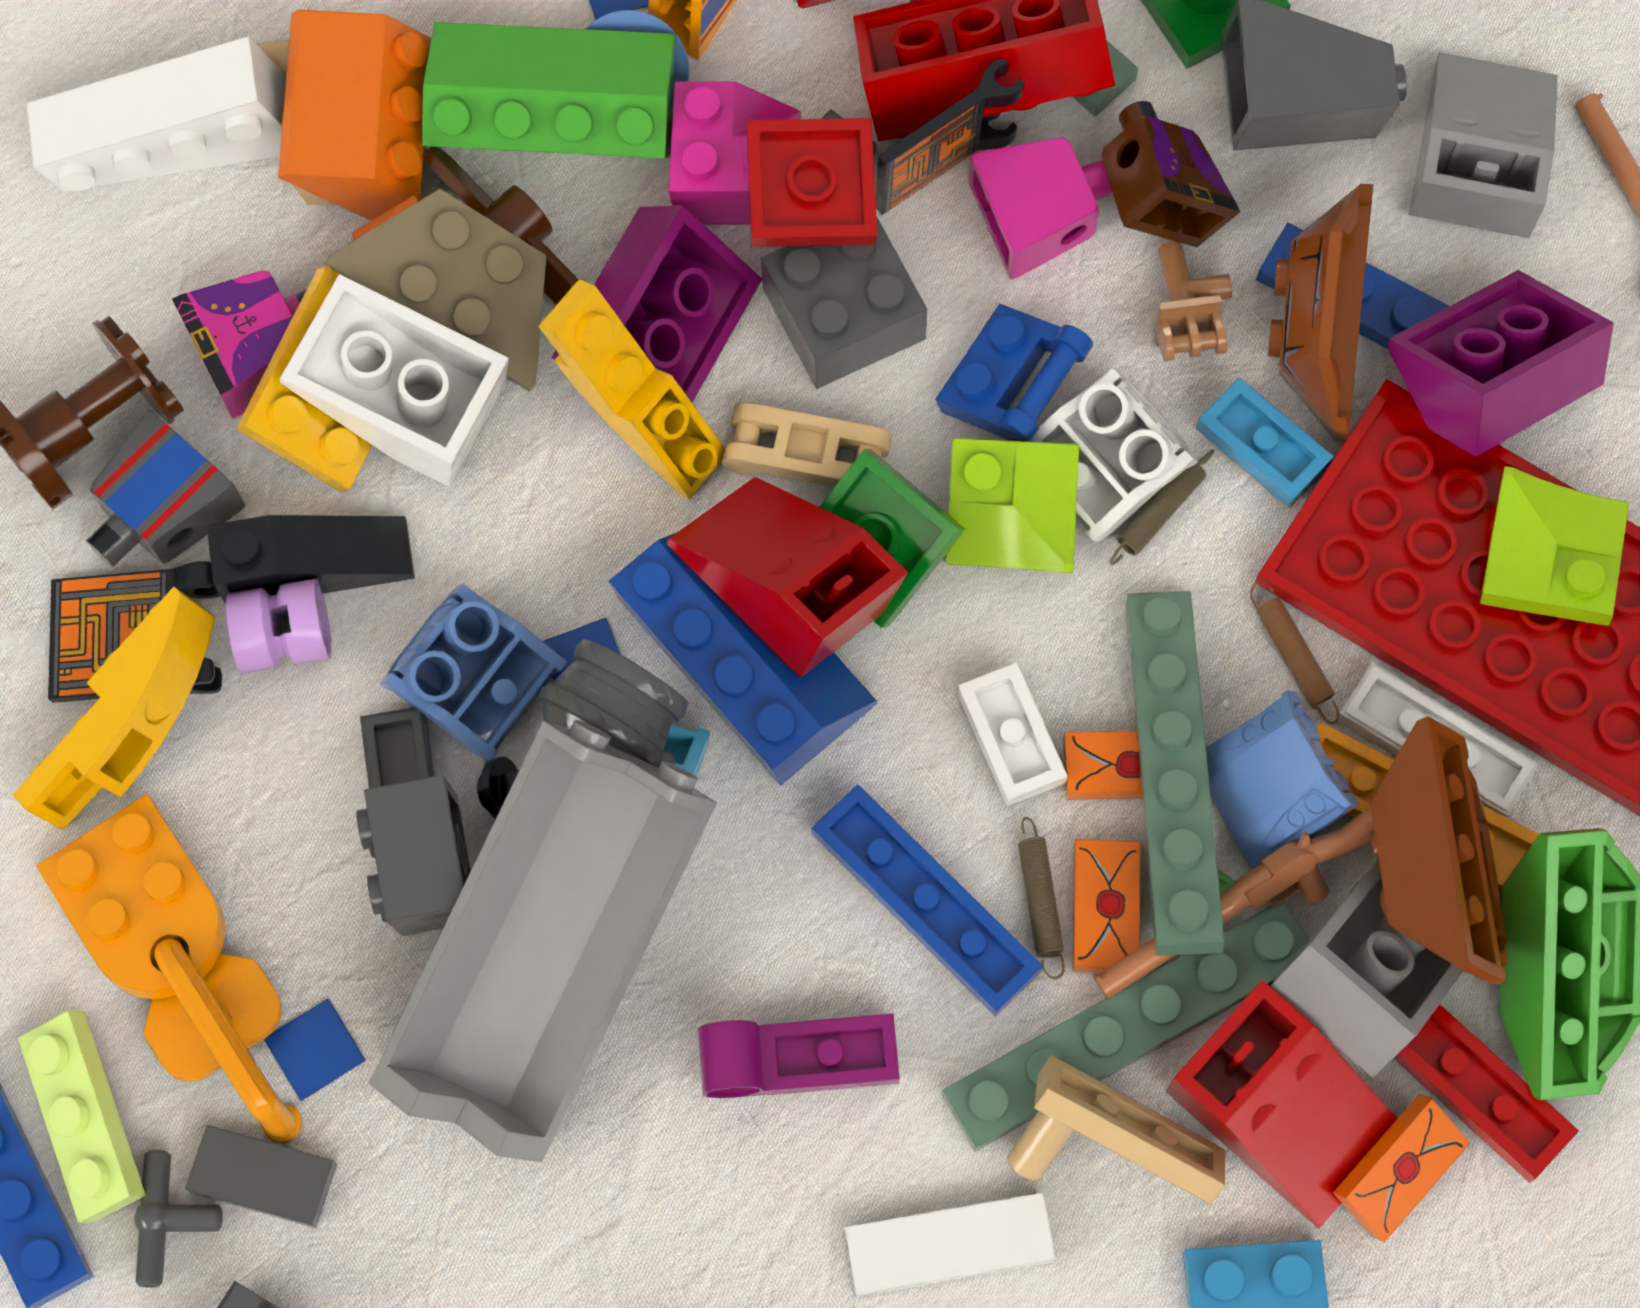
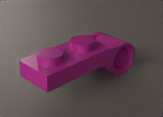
M893 1013L758 1025L753 1021L732 1020L709 1023L698 1028L703 1096L707 1098L778 1095L899 1084L900 1082Z

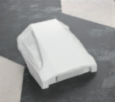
M1111 368L1089 388L1055 411L1039 426L1038 431L1031 440L1034 442L1079 444L1076 517L1085 527L1086 533L1097 543L1114 532L1162 487L1171 482L1185 469L1199 462L1184 440L1147 398L1115 368Z

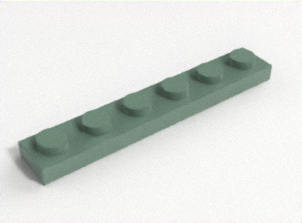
M1191 591L1127 594L1126 610L1156 956L1223 953L1225 941Z
M1285 901L1272 905L1225 931L1223 953L1182 955L1134 982L1109 1000L1106 998L943 1089L942 1096L974 1152L1033 1119L1038 1110L1034 1109L1037 1076L1051 1055L1102 1081L1242 1002L1262 980L1269 986L1272 985L1308 941L1307 936Z

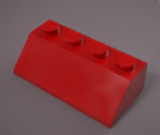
M918 0L853 16L862 83L878 142L893 138H905L979 87L988 66L998 59H1005L1009 63V70L1004 76L995 79L997 84L1002 87H1011L1018 80L1022 79L1025 82L1022 97L1012 105L984 108L983 117L1012 110L1025 111L1036 107L1038 104L1071 96L1085 97L1098 90L1116 86L1098 0Z

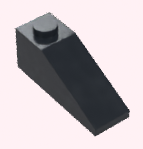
M266 515L207 525L213 584L224 603L228 593L264 587L270 595H276L281 584L316 578L320 583L323 594L415 578L408 524L405 516Z

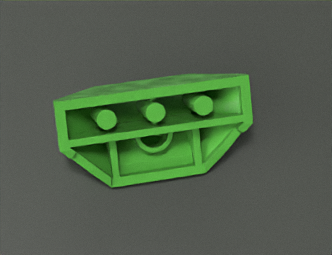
M1601 828L1540 833L1502 885V910L1508 939V959L1505 966L1507 973L1506 981L1500 983L1499 1015L1533 1097L1540 1101L1599 1094L1608 1079L1605 1073L1621 1056L1640 1023V874L1614 844L1615 841L1609 832Z

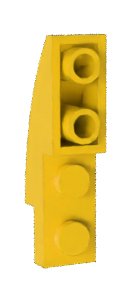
M579 279L538 326L559 353L554 362L594 410L635 453L677 492L691 499L722 462L725 448L673 376L654 367L597 287Z
M173 586L163 599L149 611L148 615L125 641L107 657L104 664L87 682L100 698L87 713L77 720L69 733L33 769L30 776L12 794L26 811L64 830L102 787L121 798L145 769L165 740L182 711L197 679L215 621V617L206 608Z

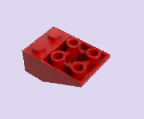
M757 477L749 480L671 536L666 543L799 678L803 677L882 615L908 574L864 528Z
M1263 980L1179 1071L1166 1090L1167 1094L1318 1229L1342 1203L1333 1192L1397 1120L1396 1116L1322 1033Z

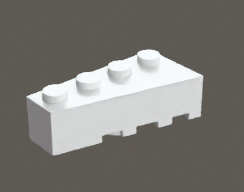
M247 36L27 103L33 166L61 191L66 192L83 191L91 187L279 157L286 75Z

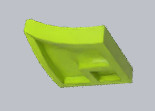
M952 438L948 515L966 530L946 554V565L1074 573L1079 444Z
M1505 466L1491 534L1480 604L1609 626L1614 613L1629 502L1562 487L1516 468Z

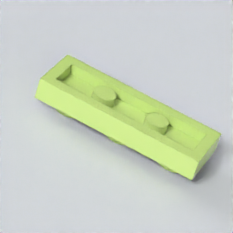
M67 1010L19 1037V1045L78 1224L96 1222L146 1196L85 1012Z

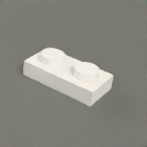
M1017 662L958 685L957 694L1007 807L1066 784L1068 778Z

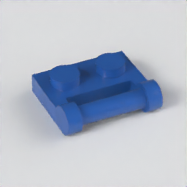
M999 303L935 400L941 412L1007 440L1031 441L1039 429L1036 423L1037 419L1074 363L1084 361L1093 347V341L1086 333L1074 326L1063 325L1060 327ZM1045 352H1051V355L1016 408H1009Z

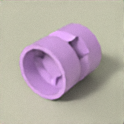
M317 578L281 584L276 595H270L264 587L226 594V619L230 644L235 663L241 674L275 669L283 657H288L294 665L331 659L332 646L329 621L322 589ZM279 616L289 617L290 633L281 635Z

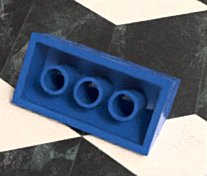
M674 534L661 538L608 582L625 608L781 786L878 704L877 700L834 652L803 677L799 678L666 544L668 539Z

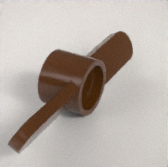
M430 147L423 155L425 162L466 205L547 255L543 292L557 305L579 279L542 242L553 232V229L540 207L527 193L515 185H512L494 201L450 155L438 147Z

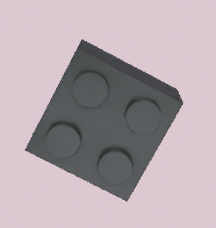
M878 218L875 245L785 246L761 257L763 290L816 389L926 340L927 307Z
M444 775L365 789L364 795L367 808L357 810L356 818L362 847L364 850L370 849L372 858L376 860L378 873L367 876L369 897L374 914H381L383 922H387L402 936L443 929L471 872L458 795Z

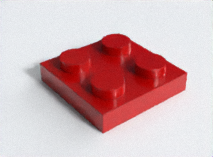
M871 118L747 120L746 144L751 247L876 244L877 217Z

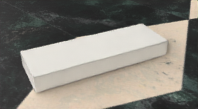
M1372 662L1339 713L1338 721L1397 757L1416 721L1427 716L1465 737L1469 752V758L1467 759L1468 768L1477 782L1483 806L1507 817L1538 768L1539 763Z
M1043 1192L844 1227L856 1297L1043 1265L1056 1261Z

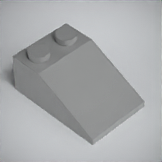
M1379 859L1373 863L1270 986L1373 1078L1416 1037L1464 971L1388 925V920L1380 904V893L1383 890Z

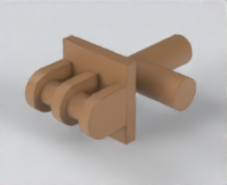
M1175 241L1163 244L1159 248V256L1170 301L1161 302L1158 305L1155 336L1157 347L1160 346L1163 360L1172 361L1175 358V354L1185 352L1189 353L1190 358L1200 357L1201 350L1214 349L1216 354L1226 353L1227 336L1221 315V300L1232 298V284L1229 274L1190 279L1182 244Z

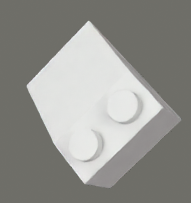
M339 274L280 377V383L393 460L450 487L506 384L509 358Z

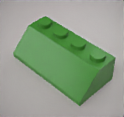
M434 22L423 82L422 146L645 158L670 157L676 34Z

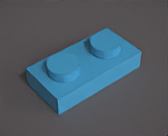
M1240 377L1198 419L1195 428L1289 508L1325 472L1334 458L1330 452Z
M1321 1240L1185 1249L1183 1252L1188 1308H1329Z

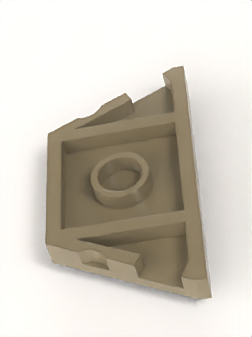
M441 188L330 254L327 258L325 265L342 276L508 357L506 378L528 392L534 387L540 339V328L538 326L541 324L547 255Z

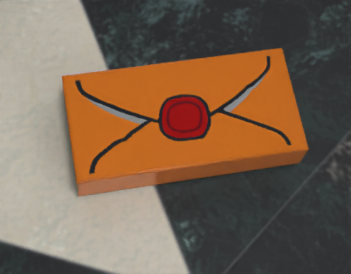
M1137 731L1064 733V764L1068 776L1066 800L1142 798Z
M1075 839L1072 972L1101 973L1140 947V841Z
M1419 1094L1333 1193L1371 1237L1385 1242L1468 1147L1470 1142L1432 1098Z

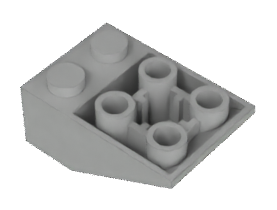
M1439 52L1409 215L1530 238L1546 203L1554 155L1558 75Z

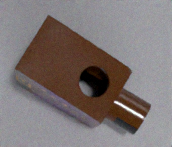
M1148 101L1132 103L1120 112L1118 119L1123 131L1104 147L1101 157L1124 227L1198 247L1241 212L1200 137L1193 130L1158 119L1153 105Z

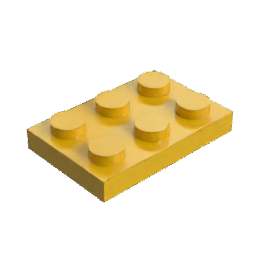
M325 266L316 270L236 430L342 492L351 489L372 445L280 383V377L339 275L330 267Z

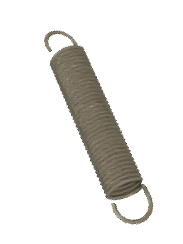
M1214 449L1198 460L1197 464L1185 469L1171 482L1162 487L1143 506L1139 513L1135 515L1131 522L1117 536L1120 546L1113 554L1110 565L1116 564L1123 557V555H1120L1113 561L1122 548L1133 556H1137L1165 522L1169 520L1173 513L1179 509L1183 502L1187 500L1191 493L1206 478V472L1200 465H1204L1211 458Z
M1024 817L1021 822L1022 833L1025 834V820H1029L1032 823L1035 837L1022 840L1018 844L1024 886L1026 887V899L1028 900L1027 905L1030 912V924L1033 928L1032 934L1034 946L1036 947L1035 953L1038 958L1042 959L1061 957L1062 971L1058 976L1048 974L1044 967V960H1041L1044 973L1049 978L1057 980L1063 976L1065 971L1063 955L1059 954L1065 949L1063 948V939H1061L1062 933L1059 926L1054 886L1052 885L1053 880L1051 879L1052 873L1047 854V842L1044 837H1038L1037 828L1033 820L1029 817Z

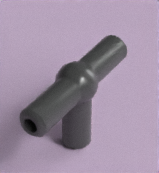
M150 1150L144 1154L142 1185L146 1196L141 1198V1205L137 1208L134 1217L135 1226L139 1231L135 1283L145 1288L159 1287L163 1283L166 1232H218L222 1228L223 1212L219 1205H168L171 1155L164 1150Z

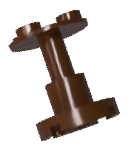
M107 316L102 321L96 320L92 324L116 362L65 399L57 390H54L17 418L11 414L0 400V445L19 470L31 480L34 489L52 510L73 496L71 490L55 469L94 441L93 436L88 430L90 427L138 392H141L155 411L169 424L175 421L174 418L184 411L182 405L162 380L158 382L146 365L150 361L139 345L127 332L123 333L110 316Z

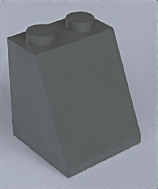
M1237 0L1222 30L1221 42L1233 151L1376 138L1389 119L1393 117V114L1400 106V102L1405 101L1407 93L1406 72L1403 64H1395L1392 44L1263 0Z

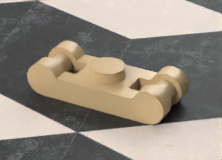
M743 402L735 405L731 420L732 427L736 429L733 442L725 446L722 465L726 469L740 474H755L758 472L835 487L852 465V463L837 461L840 447L855 450L857 452L856 459L863 449H872L883 458L889 454L892 435L887 430L876 426ZM765 433L777 435L774 449L757 446L759 436Z

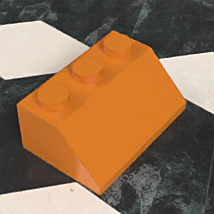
M297 10L291 13L278 178L371 221L412 196H415L420 201L424 146H422L423 82L431 38L386 14Z

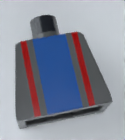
M149 410L141 418L91 486V494L109 518L86 540V543L111 567H114L138 543L163 564L170 562L207 536V525L228 521L246 505L232 481L153 411Z

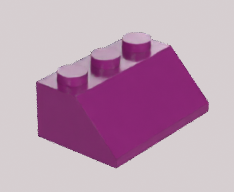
M683 205L638 208L594 285L654 367L672 375L689 400L693 402L761 283L762 278ZM555 350L551 358L555 360L559 353Z
M1517 270L1389 338L1388 351L1428 429L1455 444L1458 448L1477 457L1602 386L1605 380L1614 322Z

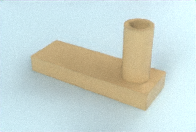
M1053 1055L1049 1057L1037 1076L1034 1109L1038 1110V1112L1007 1156L1009 1165L1016 1173L1028 1180L1038 1181L1043 1177L1075 1130L1210 1205L1225 1186V1149Z

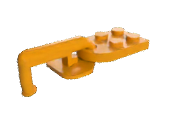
M145 794L37 864V869L102 973L116 987L127 994L139 998L152 999L144 1027V1035L164 1069L178 1080L194 1082L202 1080L222 1068L248 1111L262 1125L265 1135L277 1143H286L293 1140L299 1134L302 1127L300 1113L294 1106L283 1103L279 1099L249 1052L250 1048L268 1037L278 1026L282 1015L281 999L256 961L245 957L220 954L225 939V920L221 907L149 795ZM181 943L188 945L189 949H186Z

